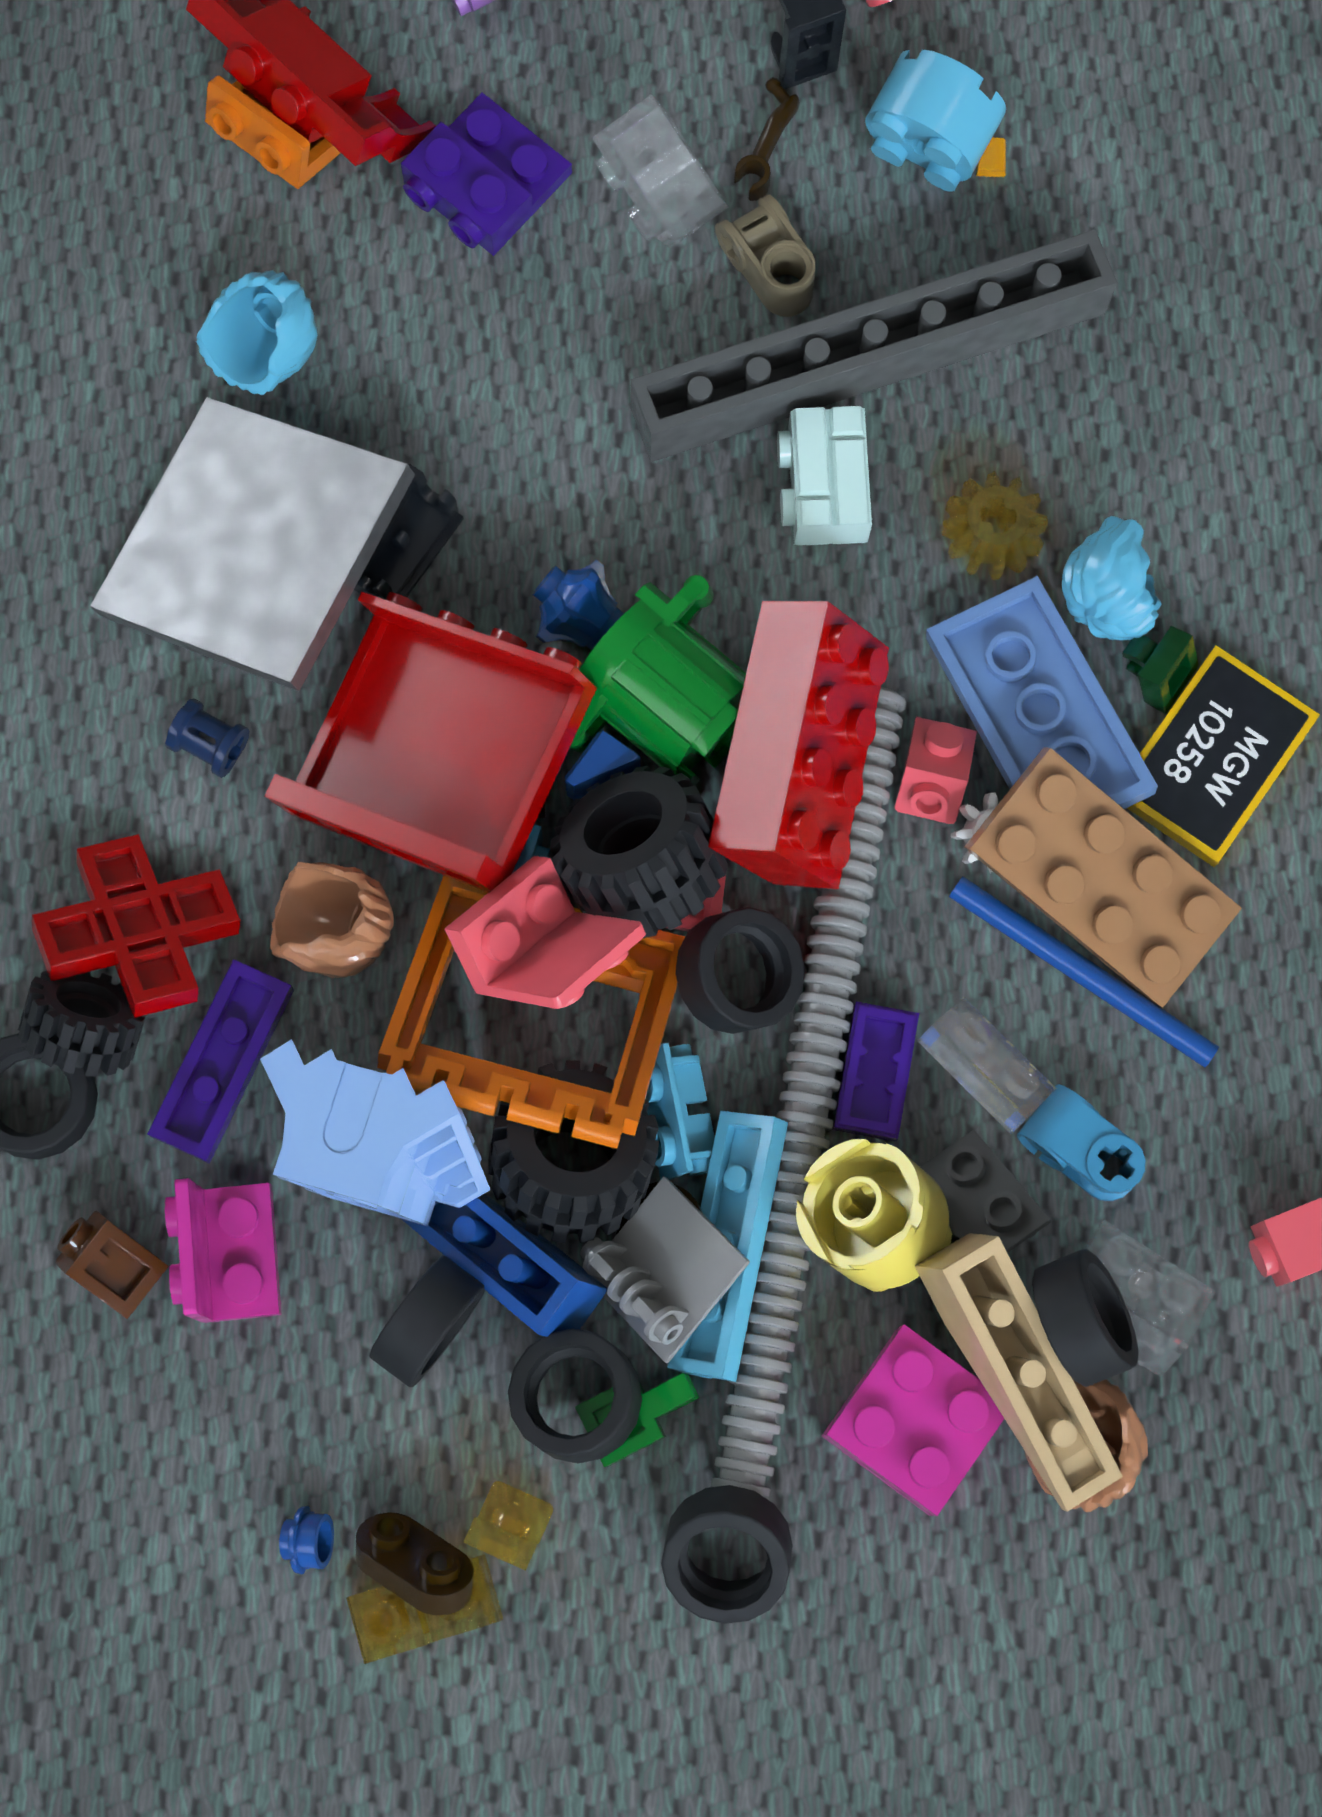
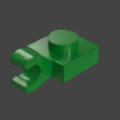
M682 1373L646 1393L640 1384L642 1403L637 1424L622 1446L603 1459H600L604 1467H609L666 1437L658 1418L700 1398L689 1374L685 1375V1373ZM613 1387L575 1406L587 1433L601 1425L611 1411L614 1397Z

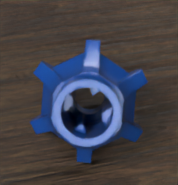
M594 560L582 569L567 570L565 573L557 566H554L532 594L541 602L539 606L541 623L536 637L543 643L566 641L580 647L586 646L592 651L604 634L624 614L623 611L616 607L618 603L610 594L605 582L604 565L598 560Z

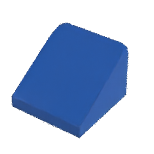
M605 731L598 732L565 776L567 796L573 800L582 798L588 793L586 789L597 782L602 784L610 780V775L621 771L625 774L632 773L636 767L641 766L640 756Z

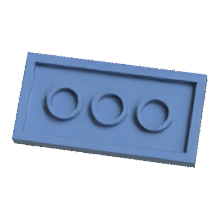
M1038 576L926 629V639L1009 789H1011L1043 747H1049L1123 809L1156 794L1157 783Z

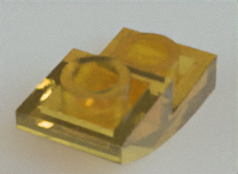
M485 1554L470 1558L474 1567L473 1594L464 1608L452 1614L430 1615L423 1613L384 1586L346 1597L364 1664L504 1620Z

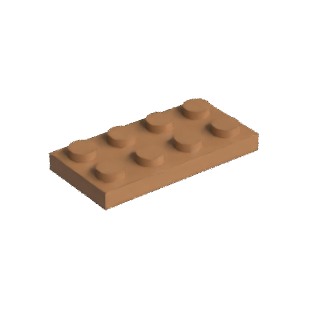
M1043 747L964 846L966 850L1133 988L1161 1008L1166 1005L1242 909L1049 747Z

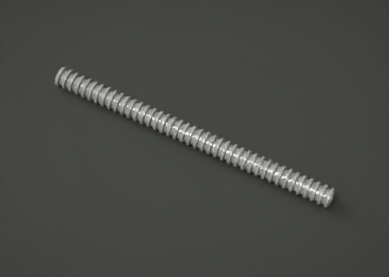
M884 687L880 689L875 713L876 733L873 742L868 746L862 775L863 795L860 803L855 808L851 827L849 861L842 870L839 889L818 888L822 895L814 899L813 906L819 912L818 915L811 917L810 926L815 930V934L808 936L806 943L812 949V952L805 955L803 960L804 966L809 969L808 973H804L803 987H805V991L801 993L797 1004L802 1007L801 1012L795 1013L793 1017V1023L798 1026V1031L791 1033L789 1039L790 1043L795 1045L794 1051L788 1052L786 1056L787 1063L791 1064V1071L784 1072L782 1079L784 1083L788 1084L787 1091L780 1092L779 1101L785 1105L784 1110L776 1113L777 1118L788 1122L737 1380L736 1382L729 1381V1383L735 1385L734 1394L726 1395L725 1403L731 1405L730 1415H723L722 1424L728 1426L726 1436H719L718 1445L724 1447L723 1456L716 1457L714 1463L716 1467H720L719 1478H712L711 1487L737 1486L754 1490L765 1498L770 1497L771 1491L770 1488L765 1487L766 1476L772 1477L774 1474V1468L768 1466L770 1456H776L778 1450L777 1446L772 1445L773 1435H780L781 1426L775 1424L777 1414H784L785 1405L779 1403L780 1394H786L789 1387L788 1384L783 1383L784 1373H791L792 1364L786 1362L787 1353L794 1352L796 1346L794 1342L790 1341L791 1332H798L799 1323L793 1321L794 1313L802 1311L803 1305L801 1301L797 1300L798 1292L805 1291L806 1282L800 1280L801 1272L808 1271L810 1265L804 1259L805 1251L811 1250L801 1237L796 1221L797 1200L802 1203L808 1185L804 1178L810 1167L822 1155V1152L830 1148V1141L825 1139V1133L832 1131L834 1122L828 1119L829 1112L836 1111L837 1102L832 1099V1093L840 1090L841 1083L835 1079L836 1073L842 1072L844 1067L843 1061L838 1058L839 1053H844L847 1050V1043L842 1040V1035L850 1032L851 1027L850 1022L846 1021L845 1018L846 1015L853 1013L854 1009L853 1002L849 1001V995L857 992V984L852 981V977L860 974L861 966L855 960L856 957L863 955L864 946L859 943V938L867 934V926L862 923V919L870 916V906L865 904V902L872 898L874 889L869 885V881L876 878L877 869L872 866V862L880 858V849L875 844L883 840L884 833L879 828V824L886 821L887 813L882 809V806L889 803L890 793L885 790V787L893 783V774L888 769L896 765L897 759L896 755L891 751L899 747L900 739L895 734V731L902 728L903 719L898 713L904 711L906 707L905 698L896 691Z

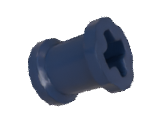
M194 698L189 699L173 719L167 732L165 746L173 752H179L183 749L212 765L211 771L213 774L220 778L225 777L230 773L246 747L250 731L242 724L230 726L203 711L204 705L202 702ZM203 732L214 738L216 743L212 744L201 738L199 733Z

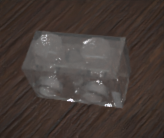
M652 94L592 137L603 154L601 158L595 161L596 165L614 191L617 192L622 187L625 188L635 204L627 212L647 241L655 236L668 248H671L729 207L667 110Z

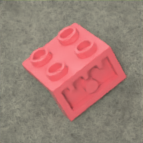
M533 856L445 928L448 938L476 994L552 1009L564 1008L578 1001L584 994V988L605 970L623 962L628 956V950L646 935L640 921L575 912L551 858Z

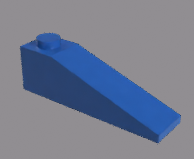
M485 1193L460 1208L435 1202L428 1226L403 1220L444 1256L481 1282L489 1294L538 1335L548 1337L552 1332L571 1328L580 1330L607 1293L608 1288L596 1278L587 1274L573 1259L540 1234L537 1237L526 1231V1224L520 1219L513 1221L504 1212L505 1208Z

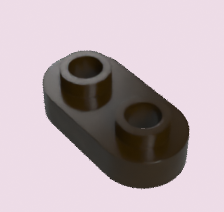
M393 1512L376 1514L366 1519L359 1526L356 1533V1562L360 1570L417 1610L426 1614L448 1615L461 1610L468 1604L473 1594L474 1567L472 1561L465 1553L404 1514Z

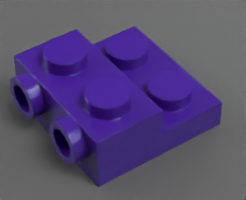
M483 92L449 127L440 122L401 162L404 180L403 189L410 200L426 212H430L432 208H435L449 220L448 225L451 231L462 243L470 248H475L479 244L493 256L572 174V163Z

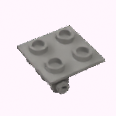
M664 1176L639 1206L635 1215L630 1221H627L612 1241L603 1242L600 1238L596 1237L594 1240L588 1241L580 1251V1256L584 1260L583 1269L587 1274L593 1276L608 1288L604 1298L665 1363L671 1361L750 1263L716 1226Z

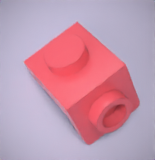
M916 716L903 777L896 798L895 810L900 813L946 824H954L969 780L977 731Z

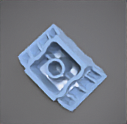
M292 1039L260 1058L286 1113L282 1148L273 1175L327 1198L424 1226L429 1224L435 1202L460 1208L490 1191L480 1165L482 1158L474 1144L475 1140L467 1126V1120L462 1109L456 1106L444 1080L416 1096L404 1068L394 1074L377 1072L337 1060L332 1049L304 1065Z

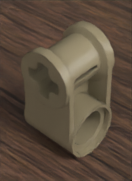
M767 194L758 200V207L732 222L723 219L716 223L715 233L722 250L735 269L744 275L763 305L770 312L779 316L792 317L802 313L809 307L814 290L815 258L792 227L782 206L773 196ZM782 275H791L797 277L799 281L793 284H783L775 278Z

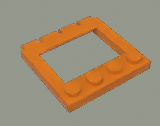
M443 875L380 1047L377 1068L386 1070L388 1074H394L404 1068L416 1096L444 1080L457 1107L494 1116L499 1100L510 1103L506 1120L559 1134L563 1119L575 1120L571 1137L617 1149L622 1133L635 1136L677 990L678 982L675 974L678 950L686 936L658 930L656 936L642 938L628 950V956L623 962L605 970L594 980L595 982L640 994L619 1069L614 1079L612 1093L592 1089L421 1044L454 952L445 928L488 894L485 891ZM574 908L575 912L582 913L580 909Z

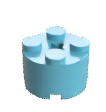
M923 49L917 59H910V50L903 51L865 118L867 129L875 139L871 151L875 156L897 167L902 166L905 159L926 169L924 177L932 185L944 191H955L960 181L968 180L972 176L1006 113L1005 102L997 91L990 100L979 90L984 78L961 62L941 53Z

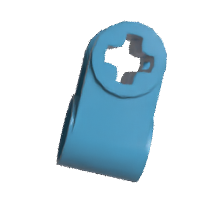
M1060 1084L1054 1086L1017 1133L1018 1140L1026 1149L1034 1155L1037 1150L1042 1152L1039 1156L1041 1161L1053 1169L1062 1172L1089 1195L1099 1200L1114 1201L1123 1198L1140 1182L1145 1172L1146 1159L1141 1147L1133 1139L1103 1118L1083 1097ZM1115 1155L1123 1162L1119 1169L1121 1175H1116L1109 1181L1100 1174L1105 1165L1102 1160L1107 1161Z

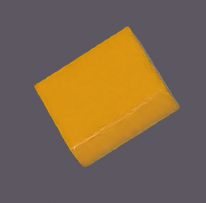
M992 137L976 166V176H1006V140L1004 138Z

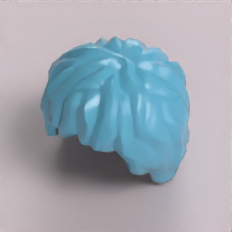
M274 270L263 273L250 272L245 274L238 281L232 282L228 288L223 289L221 295L214 301L203 326L197 334L196 342L199 346V353L204 358L206 365L213 369L215 376L223 377L230 386L237 385L243 391L249 390L252 394L258 393L260 395L273 391L278 383L285 381L302 368L315 348L318 335L314 312L311 308L312 301L310 298H306L304 289L300 286L299 282L289 280L284 272L276 273Z
M1115 516L1106 518L1099 531L1088 536L1071 553L1064 566L1062 592L1066 599L1067 609L1074 616V620L1087 625L1091 634L1095 637L1108 638L1110 640H1132L1133 638H1139L1147 634L1154 627L1155 620L1159 616L1157 610L1162 603L1155 596L1154 578L1152 575L1146 574L1150 565V559L1141 545L1144 530L1137 520H1123Z

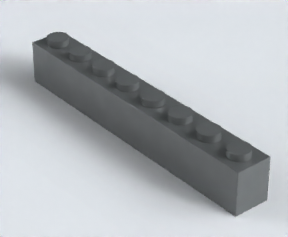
M1096 229L632 378L631 411L649 460L654 462L789 418L790 411H793L795 408L823 407L1105 315L1118 282Z

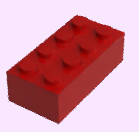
M762 601L708 845L712 850L773 885L839 889L842 870L847 865L851 852L849 837L855 808L860 803L863 795L862 775L868 746L873 742L876 733L875 713L880 689L887 678L889 670L887 656L889 647L829 601Z

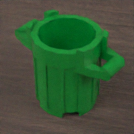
M693 575L686 579L684 587L672 599L651 582L644 584L635 593V596L640 600L613 624L590 652L579 670L592 682L597 690L570 749L575 752H583L592 741V738L608 722L657 765L672 769L675 775L679 773L684 774L691 780L693 785L699 783L700 780L691 771L697 763L704 759L712 767L716 768L729 754L746 672L690 626L702 608L711 604L714 596L709 583L700 575Z

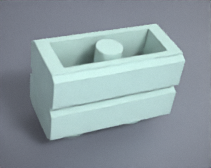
M861 406L832 407L831 409H825L824 407L795 408L793 411H790L788 431H778L777 433L778 467L790 468L791 489H781L780 494L782 526H793L794 545L868 542L872 527L865 408Z

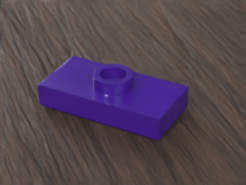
M856 1001L833 1130L894 1142L898 1140L919 1013Z

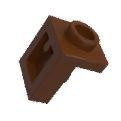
M94 1211L88 1220L82 1217L77 1219L67 1229L57 1246V1249L62 1253L55 1261L57 1266L66 1275L126 1319L130 1317L169 1267L98 1211Z

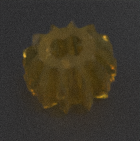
M995 471L987 475L984 487L972 478H969L962 486V496L953 495L947 501L945 510L950 517L943 521L941 534L943 537L954 540L948 550L950 559H958L967 554L970 556L966 568L969 576L978 572L981 563L989 564L988 570L993 581L1001 578L1005 565L1019 574L1027 566V556L1035 557L1040 554L1044 542L1039 537V534L1045 532L1048 526V518L1035 512L1041 502L1039 493L1025 496L1019 494L1022 487L1020 476L1011 480L1009 487L1000 485V479ZM986 519H996L997 527L1004 529L1002 533L993 532L992 524L985 522Z

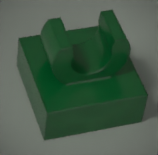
M1170 626L1159 644L1142 635V637L1133 638L1122 652L1123 657L1131 660L1126 669L1138 676L1144 702L1167 714L1199 666L1193 635L1173 626Z

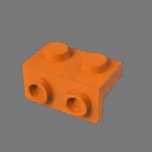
M217 75L208 82L205 122L220 137L235 143L258 160L268 172L280 176L296 189L302 187L340 154L324 137L309 143L304 136L277 118L238 81L231 84Z

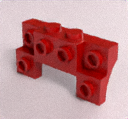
M188 0L186 10L228 48L223 68L277 118L304 136L309 143L324 137L354 166L379 154L389 163H392L411 153L436 127L430 120L419 125L397 104L400 92L395 88L374 96H365L372 75L309 18L311 11L306 6L298 8L290 0Z

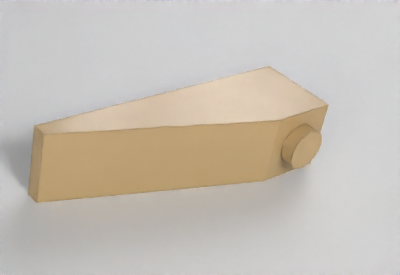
M969 1233L915 1265L945 1326L1061 1509L1068 1512L1122 1478L1123 1476L1072 1377L1062 1366L1051 1347L1041 1324L1038 1311L999 1236Z

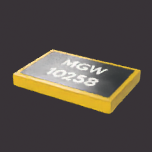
M1215 645L1140 752V756L1158 785L1156 794L1127 809L1215 867L1320 714Z

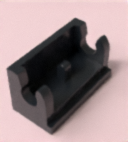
M779 0L785 12L783 38L778 32H774L771 38V50L780 69L778 80L781 82V86L784 89H788L837 71L846 15L843 1Z
M411 464L408 465L415 476L354 588L359 594L362 591L386 599L388 593L393 592L408 597L464 519L458 513L455 497L446 489L441 495L434 492L426 484L427 479L424 473Z

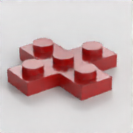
M139 834L77 848V866L90 901L32 915V930L50 980L54 981L115 965L134 1018L198 1002L199 987L183 948L237 935L240 929V918L220 869L158 884Z

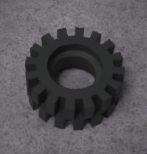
M46 970L41 973L40 978L35 976L31 982L18 1028L20 1031L18 1037L21 1043H27L26 1050L32 1056L43 1053L41 1062L50 1067L59 1062L64 1064L62 1071L74 1074L75 1067L83 1068L85 1076H97L99 1068L106 1075L116 1074L118 1067L124 1070L130 1065V1061H133L146 1015L134 1018L122 984H111L113 977L102 973L100 978H95L91 976L90 971L51 981Z

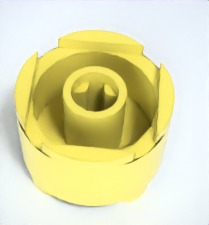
M867 1139L844 1141L823 1153L812 1164L804 1178L808 1185L802 1203L797 1200L796 1221L804 1242L813 1253L841 1274L873 1292H882L915 1280L919 1277L915 1265L949 1246L951 1243L952 1232L949 1227V1210L943 1191L929 1174L897 1147L887 1143L869 1142Z

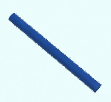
M964 876L961 877L949 895L951 899L1204 1068L1219 1049V1046Z

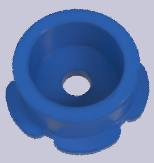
M303 1506L297 1510L294 1519H286L284 1521L279 1538L280 1554L284 1560H290L291 1567L295 1573L304 1574L306 1569H324L328 1565L334 1543V1526L330 1515L314 1513L310 1511L309 1506Z

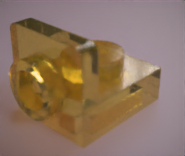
M495 1481L489 1490L479 1515L474 1517L463 1543L526 1571L530 1567L554 1508L546 1501L501 1481Z

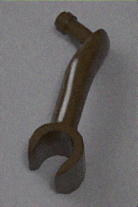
M774 77L770 78L765 86L767 91L773 94L781 105L768 118L752 155L741 158L735 169L734 183L739 182L748 174H755L761 178L749 190L748 199L750 201H757L767 194L771 175L768 161L783 130L797 113L800 105L799 97L796 94L790 96L781 86V82Z

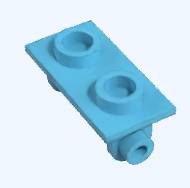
M663 1043L660 1046L646 1099L649 1102L647 1113L648 1115H655L658 1124L655 1140L659 1141V1148L655 1165L658 1166L660 1180L663 1176L672 1180L686 1173H689L690 1176L707 1174L715 1139L710 1113L688 1116L686 1106L707 1101L699 1055H692L690 1044L669 1047V1043Z

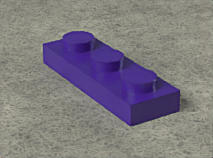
M233 959L147 1135L210 1164L260 1062V1058H262L294 992L292 985Z

